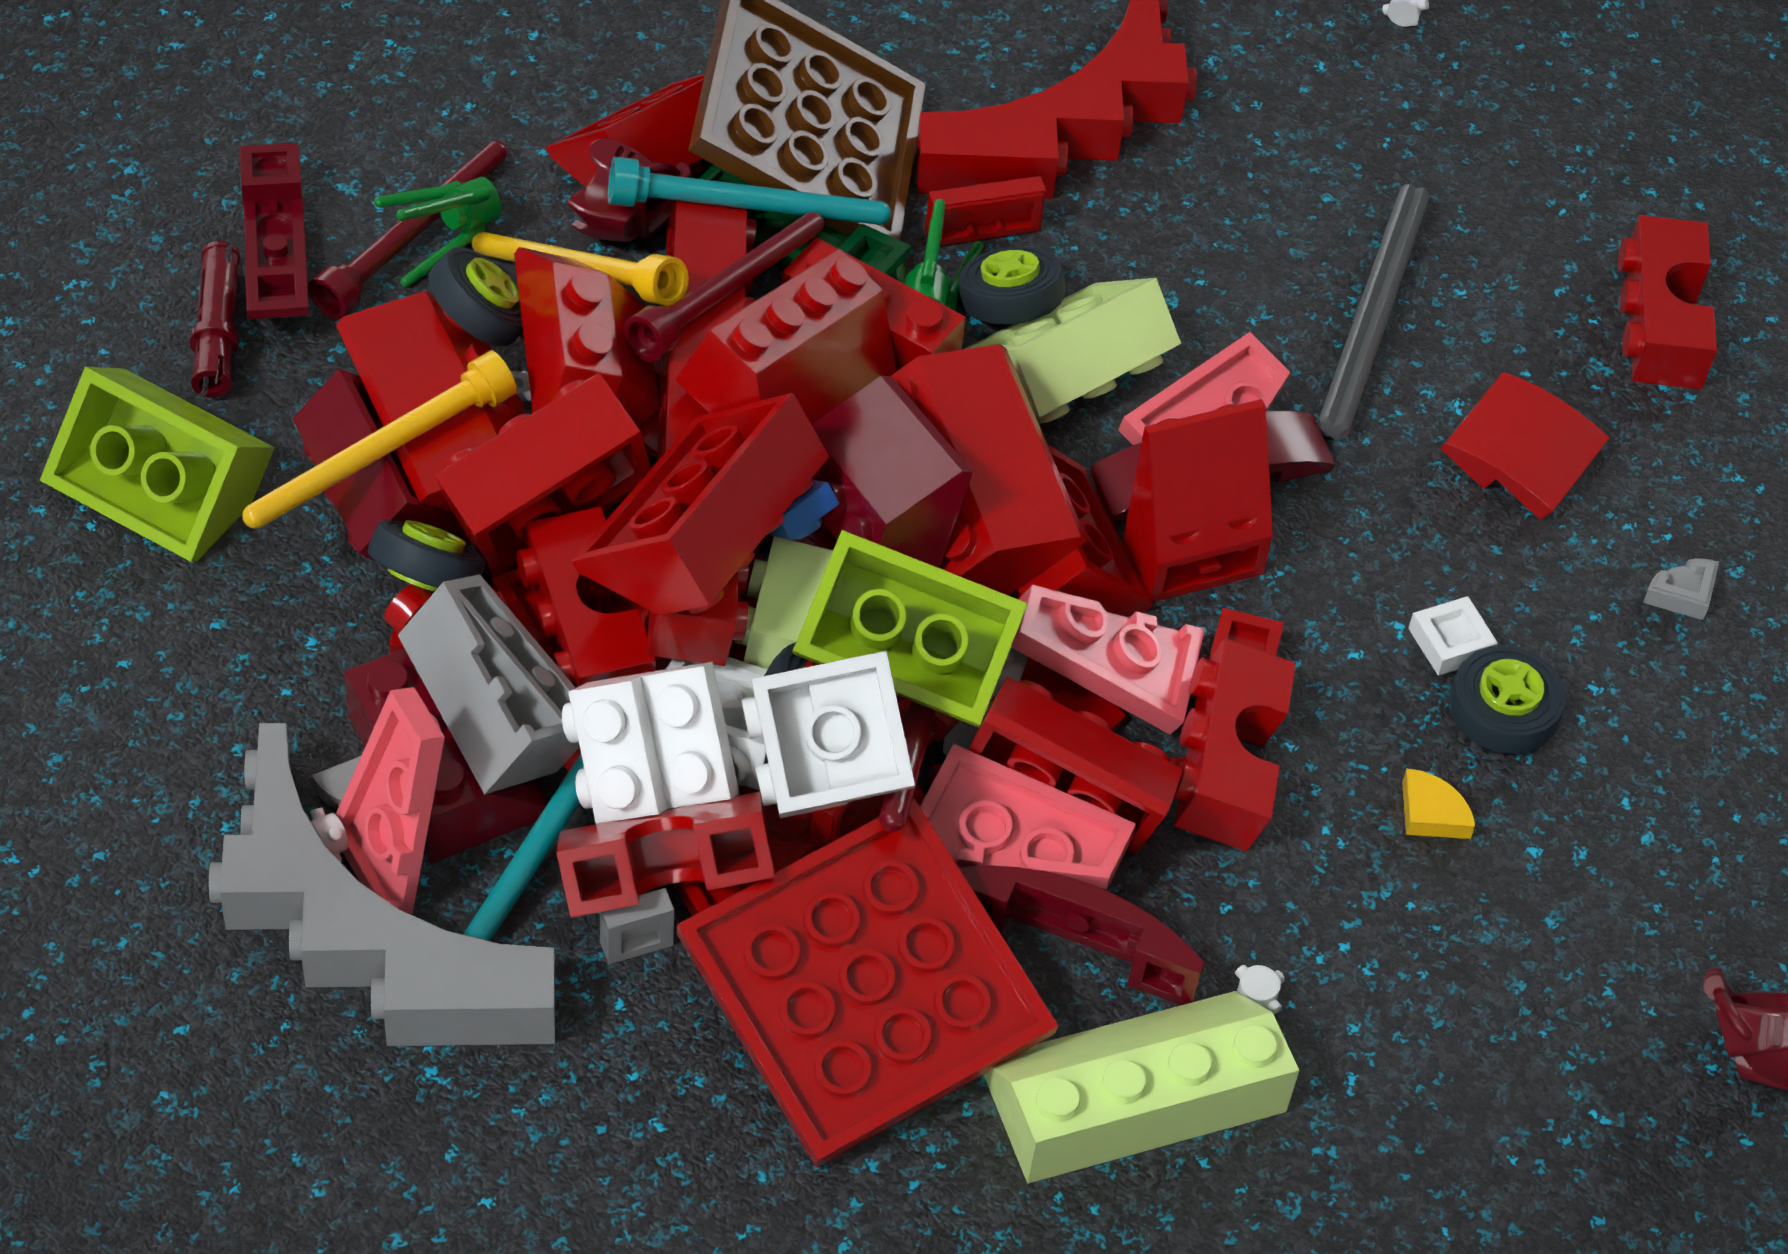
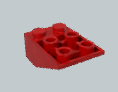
M1260 399L1239 405H1224L1213 411L1179 419L1169 418L1157 424L1145 426L1123 544L1152 602L1263 575L1273 537L1266 406L1263 400Z

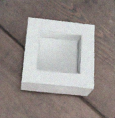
M1468 596L1415 612L1409 625L1410 632L1437 675L1457 670L1462 662L1476 651L1498 645V642Z

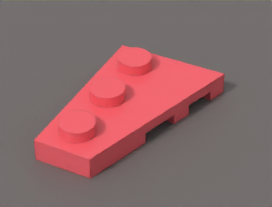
M1249 332L1124 416L1118 431L1132 445L1142 442L1145 426L1157 424L1165 419H1179L1213 411L1224 405H1239L1260 399L1263 400L1267 412L1285 385L1290 371Z
M1032 585L1019 598V600L1028 603L1011 648L1169 735L1184 723L1190 697L1189 685L1198 662L1205 629L1187 624L1180 630L1157 625L1156 616L1137 611L1130 618L1108 613L1098 601Z
M414 687L390 690L335 814L342 822L348 839V848L343 854L360 883L399 910L411 915L414 909L445 738L437 719L430 714Z
M953 744L920 806L958 867L996 865L1041 870L1073 878L1107 890L1134 836L1136 827L1134 822L956 744Z

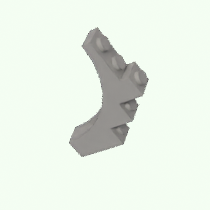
M259 723L257 750H246L244 758L245 789L254 790V804L242 805L240 817L241 835H224L222 862H210L209 900L210 903L222 904L225 929H289L290 961L302 960L305 987L371 986L372 1019H384L387 1046L555 1043L554 947L500 944L450 932L399 910L360 883L325 847L301 807L291 775L286 723Z

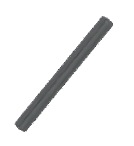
M1409 183L1402 186L1399 190L1319 417L1318 427L1323 437H1332L1336 441H1342L1349 435L1430 196L1424 187L1416 188Z

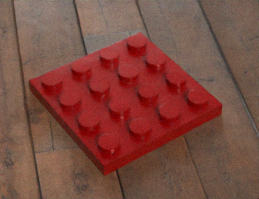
M915 798L912 799L906 823L901 830L897 832L886 831L881 826L878 817L775 872L774 878L760 880L677 924L676 934L816 1168L987 1073L993 1066L1007 1061L1051 1037L1058 1028L1057 1022Z

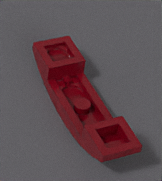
M299 143L239 146L244 210L248 319L309 316L308 272Z
M1297 411L1266 412L1269 474H1274L1277 483L1333 469L1335 462L1313 414ZM1142 442L1110 455L1091 466L1090 474L1112 522L1127 519Z
M996 865L959 867L1001 935H1003L1010 918L1131 962L1132 966L1127 986L1178 1005L1194 1002L1204 967L1203 960L1174 931L1136 905L1091 884L1041 870Z

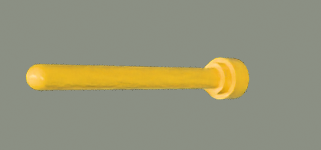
M487 232L476 234L472 240V247L475 252L483 256L515 262L514 253L519 247L576 259L609 274L619 284L634 287L635 291L644 301L658 305H672L685 295L688 287L689 276L687 268L683 261L676 257L652 254L637 263Z
M492 350L468 363V371L461 374V382L247 505L242 514L244 523L253 529L261 528L469 406L475 404L478 407L489 404L495 407L517 393L516 382L504 360Z

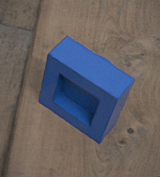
M813 479L812 487L792 502L783 513V523L768 535L797 540L816 531L823 523L821 517L839 505L829 483Z

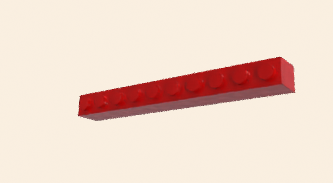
M673 200L667 226L666 256L682 260L687 268L689 281L685 295L753 249L756 220L747 218V209ZM754 279L682 327L675 348L661 357L656 463L697 416L709 414L675 379L712 328L755 302L754 298L745 296V293L750 294ZM749 564L736 572L722 589L724 595L721 600L703 612L691 614L688 610L657 615L649 610L647 655L698 663L713 662V665L725 666L732 640L742 642L746 632L749 607L747 602L738 601V594H744Z

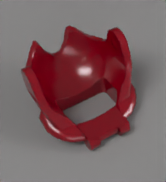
M601 138L594 141L590 146L589 152L597 168L595 175L586 188L577 191L567 201L568 206L585 222L577 219L570 226L584 235L602 240L630 242L636 237L650 239L668 223L673 200L648 201L651 197H647L645 203L635 201L633 207L608 204V182L613 157L638 159L639 166L649 167L650 173L691 178L689 166L683 162L676 166L665 162L654 163L633 148L611 139Z
M1722 968L1709 969L1704 976V992L1710 999L1714 1000L1725 1046L1729 1057L1735 1058L1740 1078L1788 1090V993L1773 991L1735 992L1726 984Z

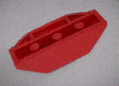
M519 247L514 253L533 413L551 403L557 392L567 384L576 380L586 381L600 373L636 426L640 428L660 408L654 361H644L630 350L625 341L623 329L626 320L646 306L603 271L576 259Z

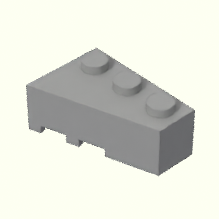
M480 574L444 581L402 629L398 637L483 793H491L556 773L580 747L579 742H569L562 725V709L566 703H570L568 691L575 689V686Z

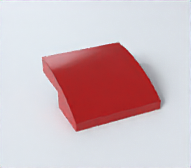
M1503 372L1440 449L1483 489L1493 481L1498 480L1539 520H1542L1556 508L1610 437L1593 422L1558 397L1524 379Z

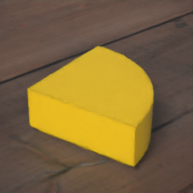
M1406 768L1402 781L1406 835L1471 839L1475 822L1471 809L1462 795L1454 787L1437 776L1424 771Z

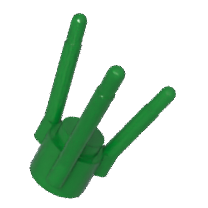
M479 177L462 184L459 181H454L439 187L378 196L374 199V205L378 208L415 204L396 212V218L400 221L440 212L443 221L450 229H459L461 231V234L404 275L400 281L403 287H410L419 279L429 274L432 267L453 247L464 248L471 244L476 234L486 232L484 225L499 220L502 208L496 188L485 177Z
M937 199L934 202L932 218L930 220L924 263L917 264L913 267L912 271L905 275L903 262L892 273V277L948 308L957 311L958 299L960 297L959 276L968 262L981 255L984 244L981 241H976L973 244L951 284L946 271L937 265L946 206L943 199Z

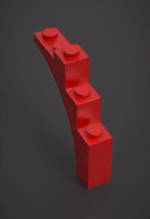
M1129 0L1123 23L1104 50L1077 73L1044 91L1006 104L967 111L920 112L916 145L917 194H929L931 191L1041 176L1046 189L1045 199H1053L1056 176H1066L1068 159L1118 161L1121 138H1131L1133 122L1181 124L1185 101H1194L1197 74L1195 67H1187L1185 44L1171 43L1170 28H1161V23L1166 21L1167 0Z

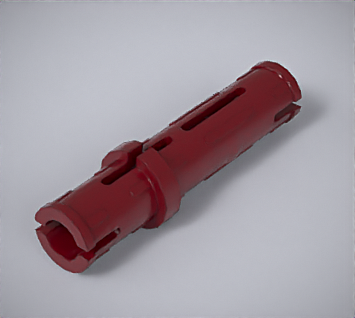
M225 241L210 242L201 251L202 265L198 318L195 330L192 329L190 332L189 340L190 348L194 352L191 387L197 394H200L203 390V378L206 377L204 397L218 398L229 392L232 383L231 360L234 351L237 352L239 348V333L234 327L240 252L236 246L232 245L229 248L227 262L225 259L227 242Z

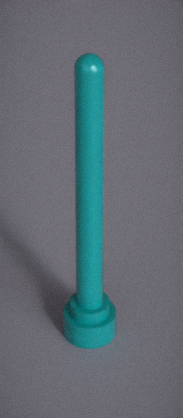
M614 156L609 174L608 204L633 207L635 201L645 203L647 197L802 216L808 212H817L826 219L876 225L887 223L892 214L890 206L882 201L650 173L649 167L639 166V160Z
M581 754L463 935L491 941L559 837L560 831H563L580 804L575 782L578 770L584 768Z

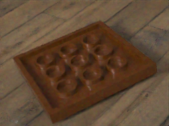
M721 0L688 151L753 186L885 202L891 208L890 220L883 225L863 224L900 240L918 134L919 115L922 110L926 83L779 0ZM823 218L825 225L845 236H850L862 224L859 222Z

